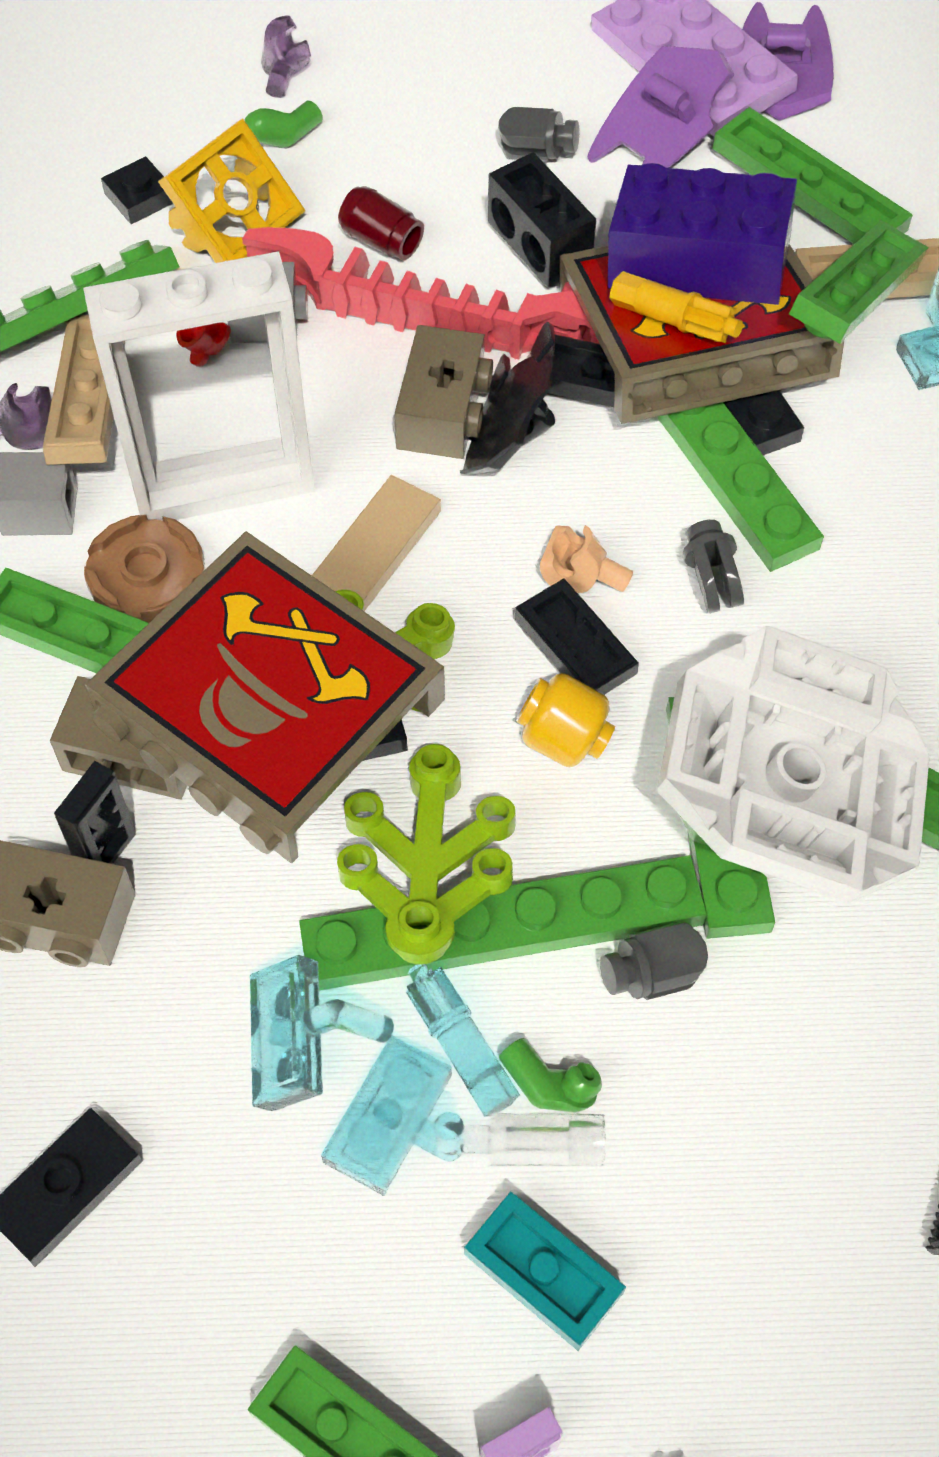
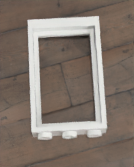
M279 251L83 287L93 339L139 515H147L148 520L157 519L163 521L162 516L180 520L315 492L293 301ZM264 314L281 437L152 463L123 341Z

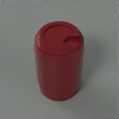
M357 186L346 195L339 209L338 222L346 234L387 256H395L405 261L415 253L423 238L424 223L415 218L412 212L371 187Z

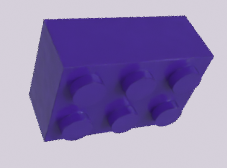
M657 163L643 165L627 164L609 228L608 288H612L613 280L624 271L687 293L697 292L704 298L779 305L791 240L797 179L783 178L772 173L748 175L725 173L714 168L690 170L666 168Z

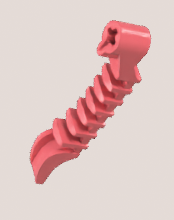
M293 228L247 229L242 238L243 245H246L247 257L279 251L282 262H294L297 285H307V293L314 302L316 309L335 311L337 317L343 319L351 315L363 318L366 324L373 326L376 322L393 325L394 330L402 333L405 328L416 331L417 325L485 334L484 352L490 353L492 348L510 352L511 358L517 360L520 359L522 353L532 350L539 332L546 322L553 325L555 335L600 344L569 282H566L561 292L537 296L527 293L518 313L509 311L506 294L499 290H495L488 306L480 304L475 286L465 284L458 299L450 298L445 280L439 278L434 280L429 292L421 291L419 279L416 273L406 271L399 286L393 285L394 275L388 262L381 260L378 262L371 277L367 279L370 264L365 251L359 247H354L340 272L333 271L331 269L334 261L333 246L329 239L316 232Z

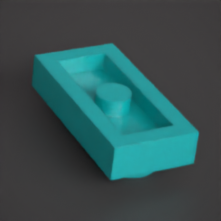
M511 1191L464 1247V1255L578 1352L619 1301L626 1289L623 1283Z

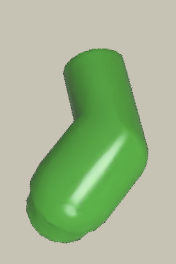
M306 100L291 113L269 108H258L248 113L245 117V122L260 143L280 148L294 145L323 120L320 108L311 100Z
M521 1038L513 1042L499 1056L500 1062L529 1102L539 1109L579 1113L595 1103L597 1094L602 1088L601 1076L593 1066L588 1063L579 1062L577 1066H570L568 1069L548 1068L527 1038Z

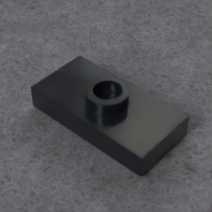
M565 578L515 607V620L560 673L568 674L604 695L637 675L639 662Z
M97 761L91 764L54 812V816L72 856L114 864L136 835L115 772Z
M90 1107L0 1194V1232L34 1267H37L143 1162L140 1155Z

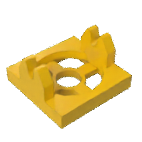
M243 118L235 122L158 181L175 205L168 212V224L171 229H182L186 235L181 242L184 247L197 253L206 249L215 263L247 257L246 245H243V237H230L216 231L213 227V224L224 215L240 218L247 229L265 227L285 228L306 211ZM221 155L237 157L234 172H230L221 159ZM205 167L216 183L214 189L215 200L201 210L197 204L196 183L199 172ZM228 180L241 182L246 188L249 200L244 210H236L227 204L223 189ZM258 199L262 201L268 199V211L265 221L255 208Z

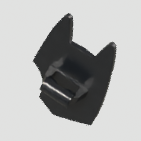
M546 322L541 328L530 352V357L517 363L512 369L510 358L505 354L500 357L483 407L479 437H472L463 470H459L461 474L500 470L521 446L527 444L555 424V416L548 408V404L543 400L552 389L554 372L555 332L553 325L549 322Z

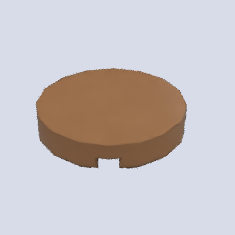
M134 515L110 524L93 539L87 551L89 557L86 561V567L84 565V579L94 602L150 623L205 570L203 550L193 531L176 519L162 516L163 521L157 519L148 520L147 515Z

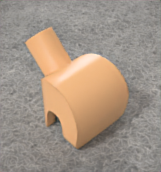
M585 525L583 529L585 538L578 536L570 526H555L540 561L542 577L550 586L565 578L577 593H584L593 587L596 580H599L624 592L632 578L633 570L607 558V552L588 526Z

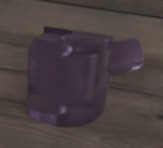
M290 15L274 18L266 26L260 64L263 71L269 76L265 91L274 98H283L285 96L290 76L308 66L311 59L307 40L299 43L293 42L292 31L296 30L297 26Z
M14 383L9 386L0 400V437L3 436L11 446L18 449L36 450L43 448L52 402L49 386H34L30 394L20 397L16 396L18 385Z

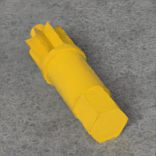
M624 271L613 280L609 298L614 305L678 327V330L683 333L691 332L717 342L726 343L728 335L736 338L742 331L743 321L734 318L736 308L704 298L697 292L687 293Z

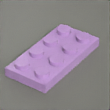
M616 0L591 15L592 31L638 71L663 46L717 50L723 53L734 76L720 89L712 103L710 118L714 129L710 134L715 137V132L748 107L761 113L797 91L798 75L707 0Z

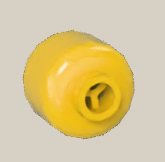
M565 673L556 674L549 682L540 677L516 720L517 723L524 726L522 738L528 747L568 768L578 765L587 754L598 759L609 743L616 727L606 721L610 710L608 698L601 692Z

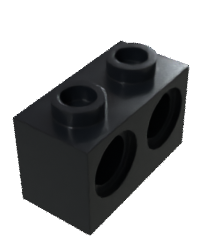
M532 152L488 173V222L547 288L560 283V255L593 249L597 218L549 167Z

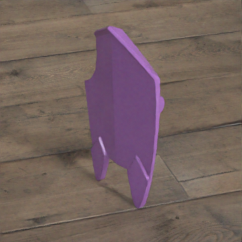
M756 2L746 18L743 30L798 75L797 91L764 110V112L780 121L831 101L834 80L832 47L827 24L820 7L812 5L802 24L770 23L763 4Z
M675 46L661 47L642 67L613 107L592 143L587 155L588 161L591 163L596 162L623 144L634 153L645 158L642 165L657 163L670 168L714 129L710 118L712 103L720 89L734 76L724 54L717 50Z

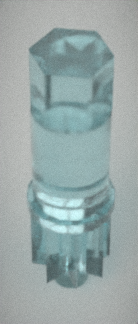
M417 964L408 971V975L413 983L406 986L408 989L406 994L426 1024L430 1036L436 1038L483 1116H495L512 1105L520 1096V1093L471 1018L472 1012L470 1008L464 1004L442 967L434 971L432 969L429 970L426 964Z

